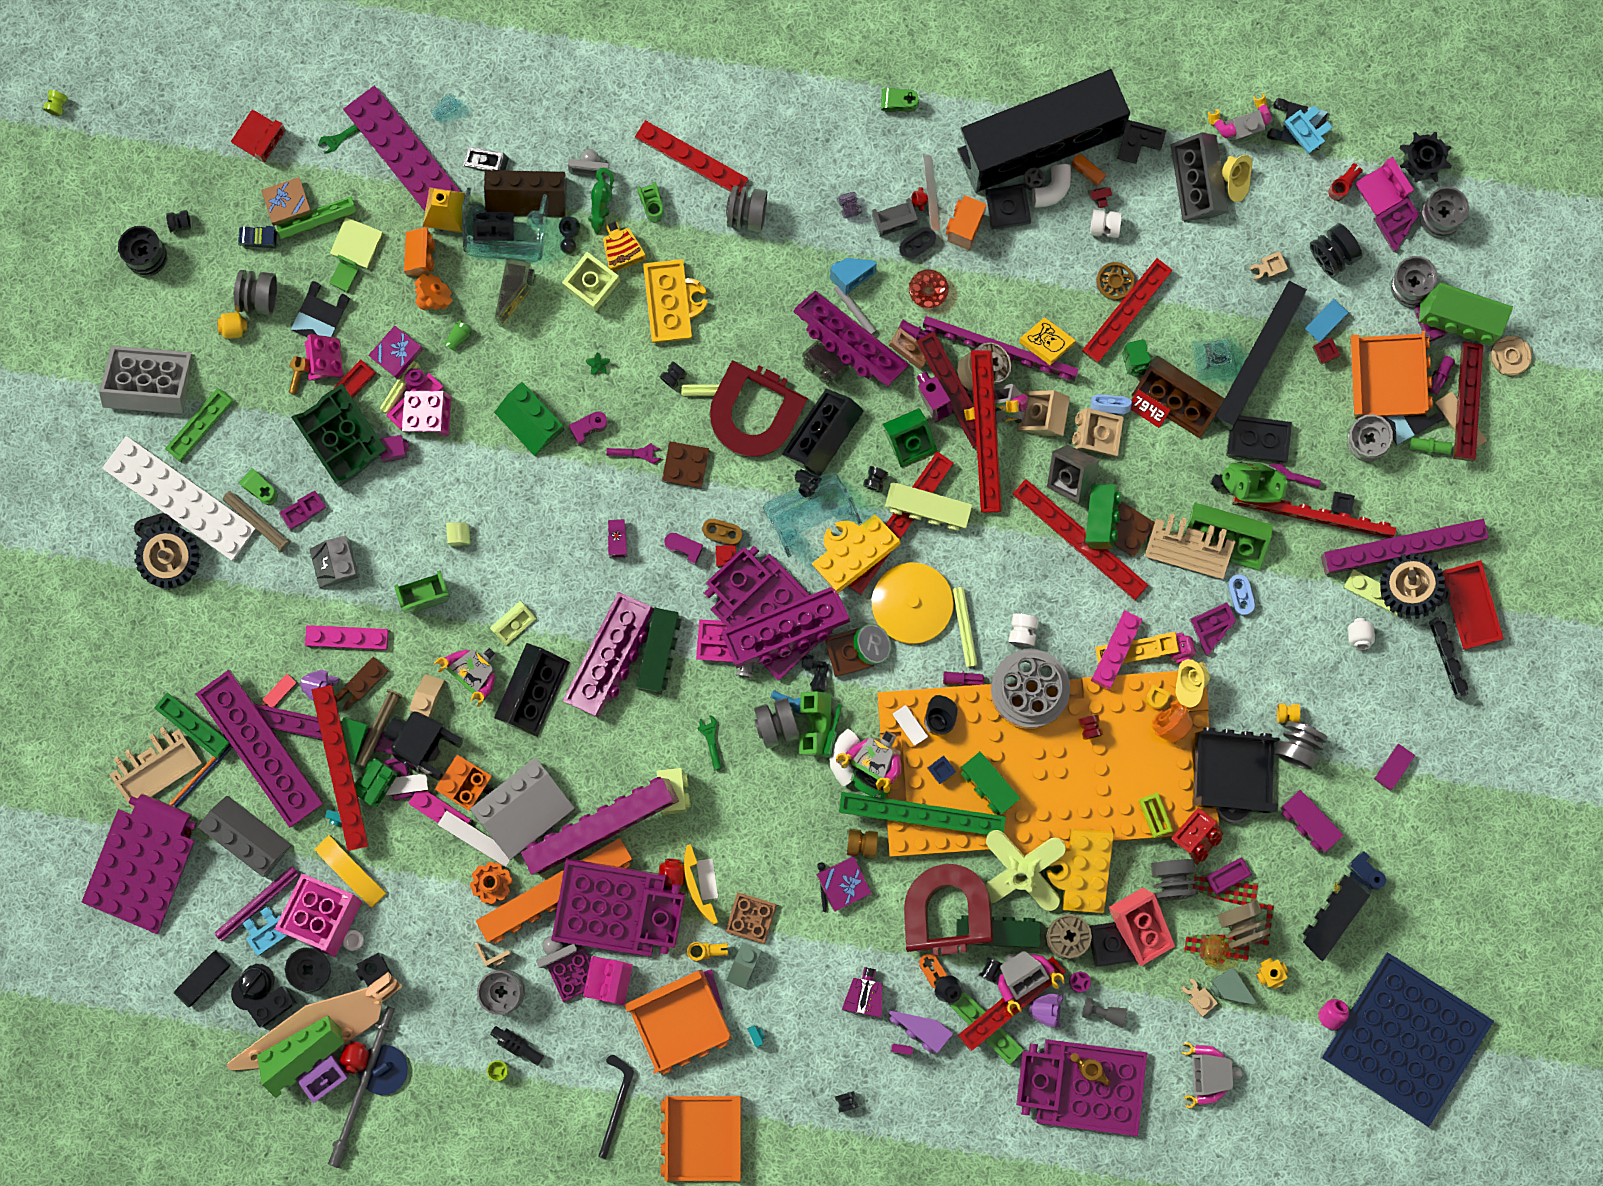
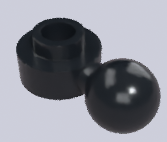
M564 217L559 223V231L565 236V239L560 243V248L563 253L571 254L576 249L573 237L579 233L580 223L575 217Z

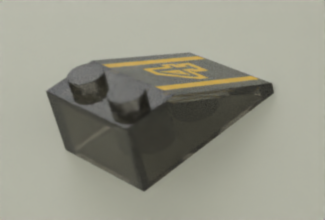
M506 259L495 314L496 321L501 327L505 325L530 293L531 286H535L536 274H534L535 270L530 262Z

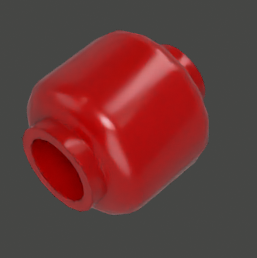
M665 859V862L659 865L658 872L659 874L666 875L664 889L672 890L673 884L682 886L685 881V871L681 860Z
M352 1041L344 1046L339 1063L345 1068V1072L356 1074L357 1071L365 1070L370 1053L366 1049V1045Z

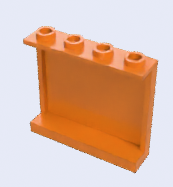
M1422 331V334L1373 337L1351 335L1354 418H1360L1365 415L1390 417L1427 415L1429 413V408H1432V396H1428V389L1432 387L1431 376H1427V369H1431L1430 356L1426 357V349H1430L1429 337H1425V331Z
M703 969L624 1004L626 1011L630 1012L654 1065V1074L658 1072L661 1075L673 1070L671 1066L678 1063L680 1067L692 1062L691 1057L698 1055V1058H701L710 1053L709 1049L715 1046L717 1050L729 1045L728 1040L733 1039Z
M665 1096V1100H661V1113H665V1122H661V1134H665V1143H661V1156H665V1164H661V1177H665V1181H741V1096Z

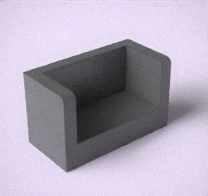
M911 198L906 199L904 204L882 211L872 210V217L879 237L917 225L918 222Z

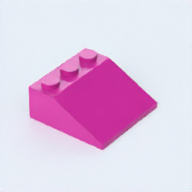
M301 874L274 930L318 951L336 957L362 901L349 892Z

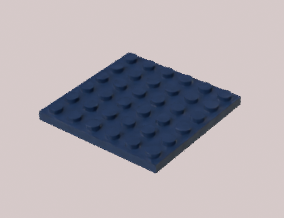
M1386 952L1349 1011V1018L1338 1029L1321 1059L1426 1127H1429L1494 1020Z

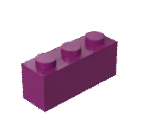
M1301 790L1297 791L1280 807L1283 811L1281 815L1288 822L1293 821L1297 826L1295 828L1302 837L1307 836L1310 839V845L1316 852L1321 851L1325 853L1343 836L1335 825Z

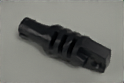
M494 1026L490 1033L492 1037L498 1040L497 1044L518 1058L523 1056L538 1066L544 1057L543 1054L530 1047L528 1041L507 1028L504 1031Z

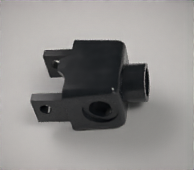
M417 711L412 712L407 721L395 716L384 734V737L393 741L391 751L395 759L418 774L422 771L438 781L443 777L442 771L431 766L428 762L435 761L440 753L438 744L441 738L458 748L463 744L462 738L446 730L443 723Z

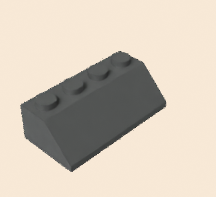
M1201 132L1170 144L1182 221L1213 218L1229 212L1217 135Z
M228 796L215 805L197 826L265 878H267L291 847L290 843Z

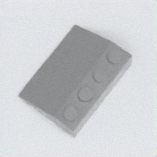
M111 346L99 390L102 407L183 414L187 399L192 352Z
M534 758L471 807L470 810L508 859L511 860L527 848V845L541 837L575 810V808L539 761Z

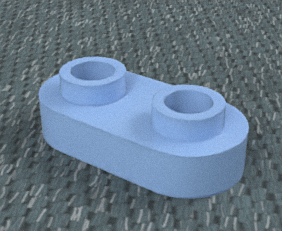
M1098 394L1091 398L1090 407L1106 413L1124 415L1130 412L1132 401L1125 396Z
M1235 575L1229 580L1228 589L1235 612L1245 616L1253 611L1255 602L1248 579L1243 575ZM1239 582L1242 588L1236 589L1235 583ZM1241 602H1245L1247 604L1246 609H1242L1240 607Z

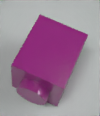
M402 435L380 439L387 449L381 455V460L384 463L408 458L407 452H410L408 440H404Z

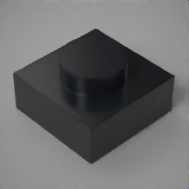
M1335 491L1330 509L1331 513L1351 515L1355 495Z

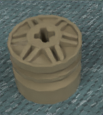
M992 342L983 343L974 349L992 350L994 386L1007 379L1011 372V361L1005 349ZM970 352L961 358L958 363L957 372L963 386L973 392Z
M1258 900L1216 915L1221 928H1232V931L1226 934L1225 938L1227 939L1232 936L1236 938L1235 941L1228 943L1229 948L1250 945L1270 934L1269 928L1259 931L1258 928L1266 924V920L1255 921V917L1262 913Z
M1072 914L1062 915L1052 921L1046 932L1048 948L1054 955L1063 959H1073L1085 953L1092 939L1091 929L1087 922L1081 917ZM1066 931H1069L1070 934L1074 933L1075 937L1072 938V942L1069 939H1064V936L1067 935Z

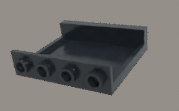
M1205 727L1203 731L1195 733L1193 807L1267 814L1278 812V804L1272 803L1274 742L1280 741V738L1272 737L1270 733H1261L1260 736H1256L1250 731H1242L1241 734L1234 733L1235 730L1223 729L1222 732H1217L1216 728Z

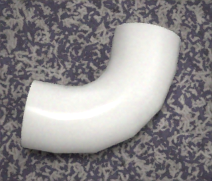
M1060 164L1052 166L1050 184L1046 187L1032 189V204L1034 208L1054 205L1065 197L1071 182L1070 165Z
M846 729L836 739L831 757H829L830 768L842 787L851 782L850 779L855 769L852 767L850 760L848 767L842 768L841 764L845 760L836 763V756L840 753L846 754L848 750L860 743L859 738L849 729Z

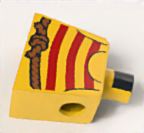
M612 222L606 226L609 235L603 238V243L610 270L616 272L646 260L644 251L629 228L620 230L618 222Z

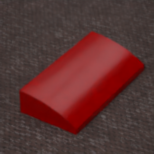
M1482 561L1443 570L1445 586L1450 591L1449 601L1463 650L1504 640Z

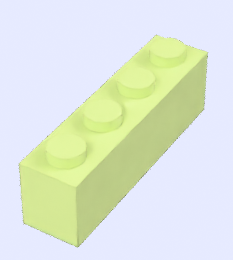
M891 483L885 507L891 508V513L902 515V512L910 514L909 518L921 520V517L929 519L928 523L940 526V523L947 524L948 529L959 531V528L967 527L972 504L902 484Z

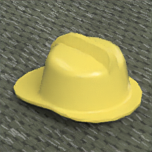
M1244 154L1238 158L1229 156L1222 169L1223 179L1228 183L1229 197L1234 202L1242 201L1249 191L1253 165L1252 158L1249 155Z
M1187 659L1182 661L1179 666L1175 693L1178 701L1186 707L1192 708L1197 706L1201 701L1204 688L1209 683L1210 675L1205 667V663H1197L1194 660Z

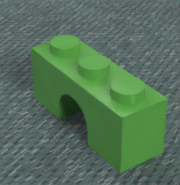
M801 692L800 713L807 715L809 729L807 733H800L799 754L824 756L823 752L828 733L831 731V694Z

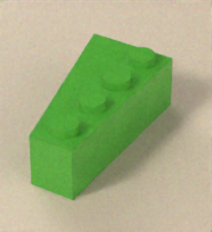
M327 1015L258 1054L257 1059L262 1085L277 1098L282 1094L280 1090L287 1085L292 1086L297 1082L295 1078L304 1071L308 1073L313 1069L315 1062L319 1059L323 1061L344 1044L341 1028Z

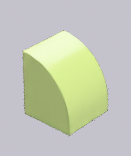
M460 522L446 523L447 541L450 547L471 545L469 524Z

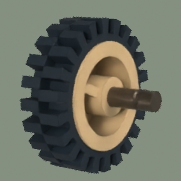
M164 524L163 526H155L153 529L150 528L146 534L141 536L140 542L138 541L136 544L138 546L134 552L136 555V559H134L137 564L136 568L141 573L143 579H146L150 584L166 589L176 588L177 586L184 585L185 582H189L191 577L197 573L196 569L197 567L199 568V559H201V554H199L200 548L196 544L195 538L178 526Z
M1410 553V557H1406L1403 554L1401 559L1398 560L1396 557L1393 559L1392 564L1389 562L1386 565L1387 569L1383 570L1382 577L1380 578V591L1386 607H1390L1392 613L1396 611L1397 616L1402 617L1404 614L1406 619H1411V616L1419 619L1421 614L1426 617L1429 615V611L1433 613L1436 610V606L1439 607L1441 605V599H1444L1445 578L1442 569L1438 568L1436 562L1432 563L1430 557L1424 559L1422 554H1419L1418 557H1415V553Z

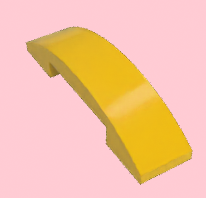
M1176 632L1133 640L1122 664L1178 653ZM1107 645L1095 647L1098 663Z
M330 835L314 849L371 908L386 894Z
M689 844L686 846L684 854L687 890L701 915L709 923L716 925L718 921L712 904L709 903L703 906L690 868L696 866L697 861L692 846Z

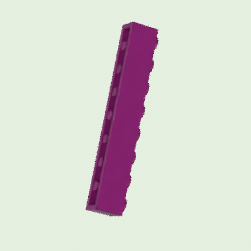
M1483 518L1327 551L1321 555L1325 575L1391 562L1396 557L1399 560L1403 554L1406 557H1410V553H1415V556H1419V554L1424 555L1481 543L1489 537Z
M661 777L654 778L650 781V785L633 789V794L627 797L623 795L614 800L615 803L610 806L603 805L596 809L597 813L584 815L579 818L578 823L574 825L573 823L567 824L561 828L562 831L555 834L553 832L546 835L540 843L533 842L527 845V849L522 851L521 854L530 874L540 875L565 862L566 858L570 859L679 802L670 780Z

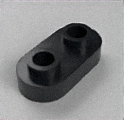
M929 227L919 229L900 243V255L907 260L916 258L934 245L936 240L935 232ZM928 236L929 241L924 242L922 237ZM911 247L913 251L908 253L905 249Z

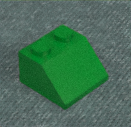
M920 408L883 423L886 436L900 467L937 452L928 421Z

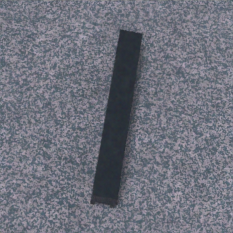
M1288 281L1215 415V423L1219 422L1229 427V430H1233L1304 299L1307 289Z

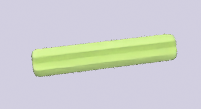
M413 361L398 378L380 407L382 412L388 414L395 407L406 389L405 374L410 369H419L420 365L417 362Z
M682 385L681 394L682 396H714L719 385Z

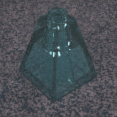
M1231 336L1191 342L1198 381L1238 375Z

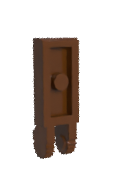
M372 657L335 696L336 701L342 700L350 691L354 696L343 706L346 711L349 710L389 671L376 658Z

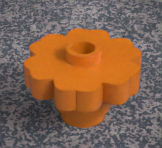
M422 274L414 283L417 287L415 289L417 293L415 301L422 310L427 311L432 308L434 310L439 308L445 310L453 301L450 297L452 292L448 285L442 283L441 279L433 274L428 276Z
M488 862L486 867L479 865L472 873L474 881L470 883V887L474 896H480L481 902L495 904L497 899L503 901L510 894L511 890L508 886L512 884L513 880L510 872L505 869L503 870L500 863ZM491 879L495 880L493 887L488 886V881Z

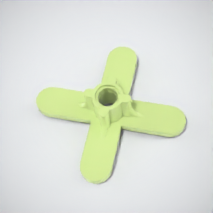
M991 831L987 835L986 844L1007 868L985 884L990 894L991 903H995L1013 890L1019 889L1026 890L1044 910L1052 911L1059 906L1060 897L1039 872L1064 855L1066 850L1064 841L1057 837L1048 839L1024 856L1002 831Z

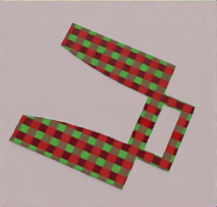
M1195 874L1194 876L1197 884L1193 885V889H1197L1198 892L1212 898L1239 905L1256 900L1258 883L1240 881L1215 895L1205 878L1208 875ZM1259 903L1261 909L1267 910L1265 929L1269 928L1271 933L1274 905ZM1270 934L1252 944L1269 946ZM1195 935L1186 937L1184 953L1248 962L1250 945L1228 948L1227 951L1228 943L1235 941V936L1226 939L1225 935Z

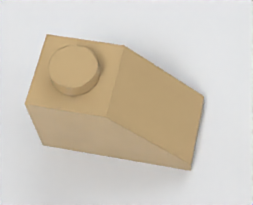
M425 674L416 689L409 711H417L432 718L445 680Z

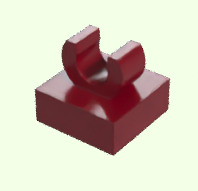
M1106 186L1088 191L1089 198L1091 200L1096 199L1099 208L1108 207L1106 197L1112 196L1110 187Z
M1332 337L1312 347L1321 365L1340 356Z

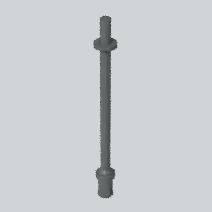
M387 1006L381 1024L375 1023V1027L379 1030L340 1138L333 1142L334 1148L327 1163L330 1166L341 1168L345 1152L349 1150L347 1140L386 1032L393 1031V1029L388 1028L395 1010L393 1007Z

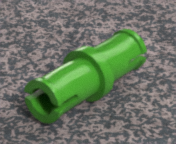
M1411 437L1409 450L1426 451L1427 454L1434 452L1451 455L1452 442L1436 441L1434 438L1421 439Z

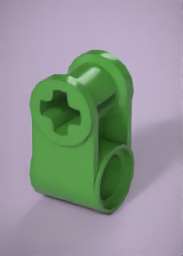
M884 88L881 90L882 111L913 112L919 106V97L914 90ZM908 98H912L911 104H908Z
M656 181L652 185L642 188L638 186V194L647 219L653 223L661 221L664 217V210ZM653 208L660 210L657 214L649 213Z
M253 468L239 481V484L251 495L253 494L262 503L271 505L276 502L278 498L277 491ZM265 491L270 493L268 497L263 494Z

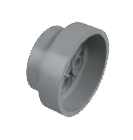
M1036 649L1020 650L1006 657L997 667L991 681V699L998 714L1009 724L1022 729L1042 728L1055 721L1065 709L1070 695L1069 677L1063 665L1052 655ZM1023 662L1029 663L1031 671L1023 672L1020 669V664ZM1043 667L1049 668L1051 676L1043 677L1040 669ZM1014 677L1017 685L1009 687L1006 684V678ZM1028 682H1034L1037 685L1035 692H1029L1026 689ZM1054 687L1057 690V696L1049 697L1046 694V689ZM1013 697H1020L1023 705L1015 707L1011 699ZM1040 702L1043 710L1035 712L1032 709V703Z

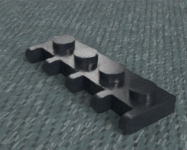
M1441 616L1429 621V625L1455 698H1462L1468 695V685L1466 680L1462 679L1459 661L1455 660V654L1453 653L1455 651L1454 645L1451 640L1448 641L1446 623L1442 621Z

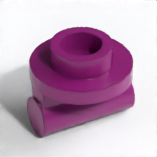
M410 369L405 374V387L408 391H411L414 387L421 386L425 381V374L420 369Z

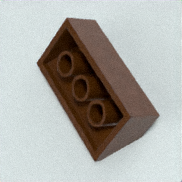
M1158 355L1150 364L1132 393V396H1134L1139 389L1169 408L1170 412L1167 418L1199 439L1225 399Z

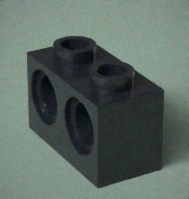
M474 212L473 241H514V212Z
M379 952L356 964L358 967L356 973L361 981H365L367 988L387 972L391 974L382 954ZM370 963H374L377 967L376 972L372 975L368 974L366 970Z
M281 986L247 1011L258 1027L264 1028L296 1005L297 1002L286 986Z

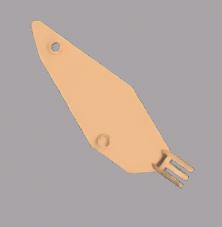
M387 972L368 988L305 1005L229 1061L227 1068L229 1070L258 1069V1054L327 1015L341 1028L344 1044H347L379 1020L382 1002L401 989L402 985Z

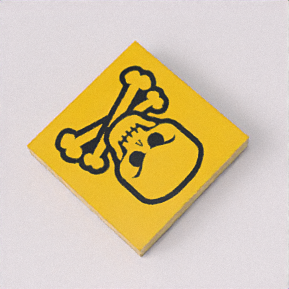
M1044 317L1020 338L1019 343L1051 365L1075 344L1076 340Z

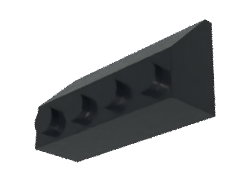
M826 388L782 455L809 473L820 477L844 440L848 437L856 422L860 419L864 410L850 397Z
M526 643L494 719L538 737L570 662L541 647Z
M1350 871L1348 876L1345 874L1338 882L1340 886L1336 892L1332 891L1326 899L1328 904L1324 909L1320 907L1314 916L1316 920L1313 925L1308 924L1302 933L1304 935L1303 943L1322 962L1371 895L1372 885L1352 871Z

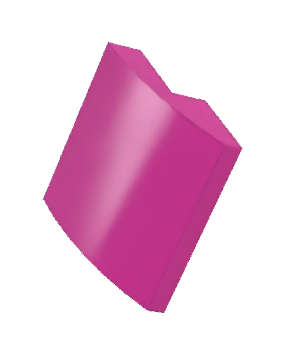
M699 619L696 660L733 662L721 634L722 631L728 629L722 621Z

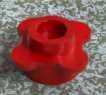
M919 187L918 191H913L911 195L913 207H918L919 211H923L924 205L928 202V195L924 193L923 187Z

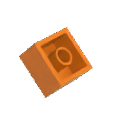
M964 195L962 201L958 199L953 214L955 218H950L946 227L947 241L970 250L985 215L987 204Z

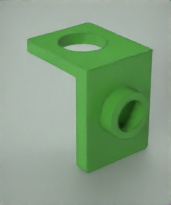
M338 254L337 258L340 262L329 283L348 292L360 268L356 262Z

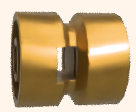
M849 829L847 855L859 856L860 853H863L864 857L876 858L878 832L866 831L863 834L861 830Z

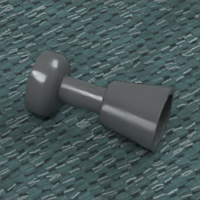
M1087 997L1082 1017L1089 1018L1091 1014L1105 1017L1106 1021L1123 1028L1127 1008L1108 1007L1105 1009L1094 1006V1000Z

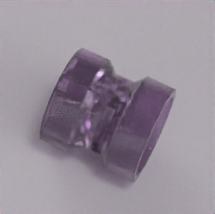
M856 192L846 193L837 198L838 204L842 206L841 213L843 218H851L862 213L860 205L857 204L858 197Z

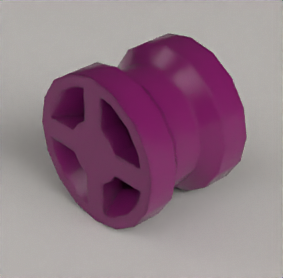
M1082 971L1075 972L1069 979L1071 989L1079 993L1088 990L1091 984L1089 975Z

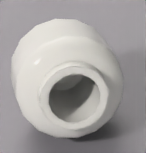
M1365 618L1355 619L1348 626L1349 644L1357 650L1370 648L1375 642L1374 624L1366 621Z

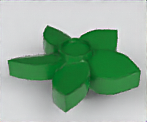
M597 352L594 358L586 360V363L591 366V374L597 373L598 369L606 374V367L604 365L608 364L610 359H601V354Z

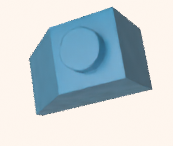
M845 258L841 262L837 261L832 265L830 279L846 295L876 273L877 263L874 260Z

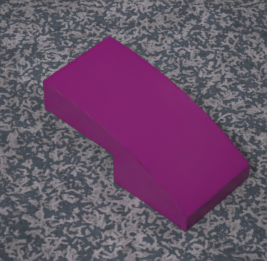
M313 491L298 499L297 503L280 511L279 515L289 531L320 513L326 507L317 492Z
M1398 743L1379 769L1374 780L1391 791L1415 755Z

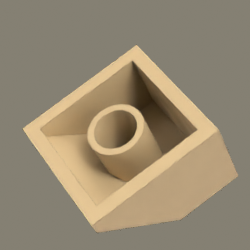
M1055 390L1024 391V395L1027 396L1028 406L1024 412L1025 418L1021 423H1018L1017 430L1044 436H1063L1070 397Z

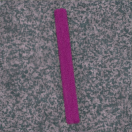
M293 866L287 869L216 930V937L220 941H224L299 876L298 871Z

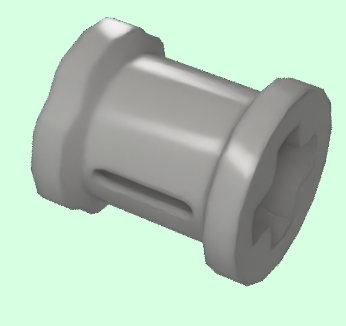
M754 662L738 668L735 675L753 678Z

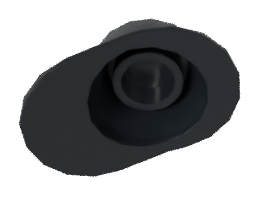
M264 964L250 965L245 969L231 990V998L236 1007L242 1010H249L267 996L275 980L272 970Z

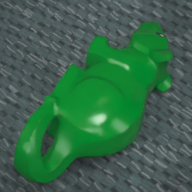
M604 167L597 170L596 178L598 182L595 183L591 192L592 216H589L588 220L591 222L595 234L600 232L605 221L604 217L610 213L607 207L608 203L612 201V189L614 188V174L610 169ZM604 173L610 177V185L603 178Z

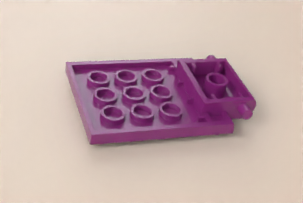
M755 546L749 551L743 547L705 582L709 588L704 592L707 598L715 594L720 599L710 610L728 629L810 595L770 553L759 562L754 557L759 552ZM820 641L811 642L810 646L806 649L796 648L791 650V654L786 657H780V655L774 657L772 662L763 666L779 681L816 647Z
M141 794L138 798L132 796L129 800V804L134 806L132 814L121 809L117 810L82 903L158 934L195 843V840L184 836L187 828L194 830L197 823L190 820L192 814Z
M566 858L551 940L650 957L653 945L661 946L660 953L668 954L669 947L675 948L677 944L685 894L680 892L681 885L673 884L672 890L664 889L665 874Z
M1045 1039L1044 1053H1037L1038 1044L1032 1043L1029 1045V1051H1022L1016 1105L1022 1106L1021 1115L1030 1116V1107L1037 1108L1035 1123L1138 1136L1147 1052ZM1076 1053L1081 1059L1091 1058L1098 1061L1103 1068L1105 1076L1111 1081V1085L1105 1086L1101 1082H1092L1085 1079L1080 1074L1078 1064L1070 1059L1071 1054Z

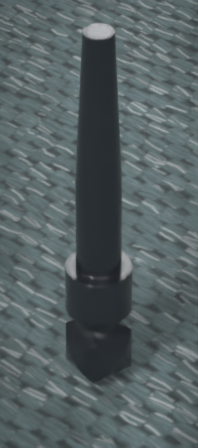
M820 862L817 864L819 872L825 870V863ZM820 884L823 912H827L826 894Z

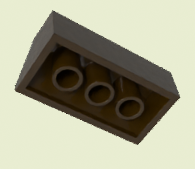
M485 170V212H514V216L565 217L566 173L556 171Z

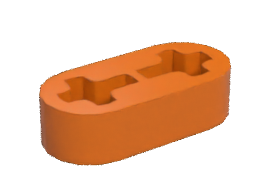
M925 954L920 958V969L930 985L935 989L936 985L934 982L936 978L933 974L936 972L939 977H945L947 974L937 958L932 954ZM927 957L929 960H934L932 963L933 972H931L929 967H923L925 963L924 958Z

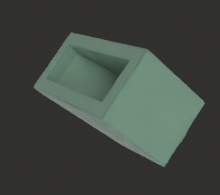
M742 942L726 981L746 989L762 950Z
M1233 967L1210 981L1212 984L1210 989L1216 997L1220 996L1221 999L1248 1005L1256 1003Z

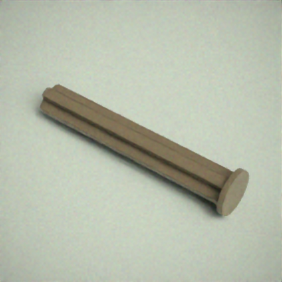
M229 491L224 495L223 501L275 545L279 553L289 546L291 540H286L235 494Z
M387 689L386 699L356 759V764L360 767H366L398 699L402 698L401 694L393 690Z

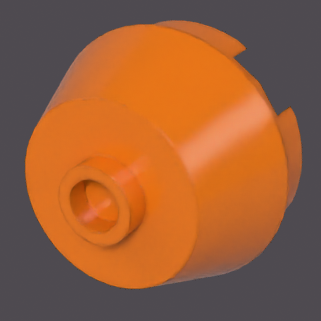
M1178 701L1170 703L1172 707L1165 712L1161 710L1152 721L1155 724L1152 727L1155 734L1172 743L1184 738L1193 725L1186 706L1181 705Z

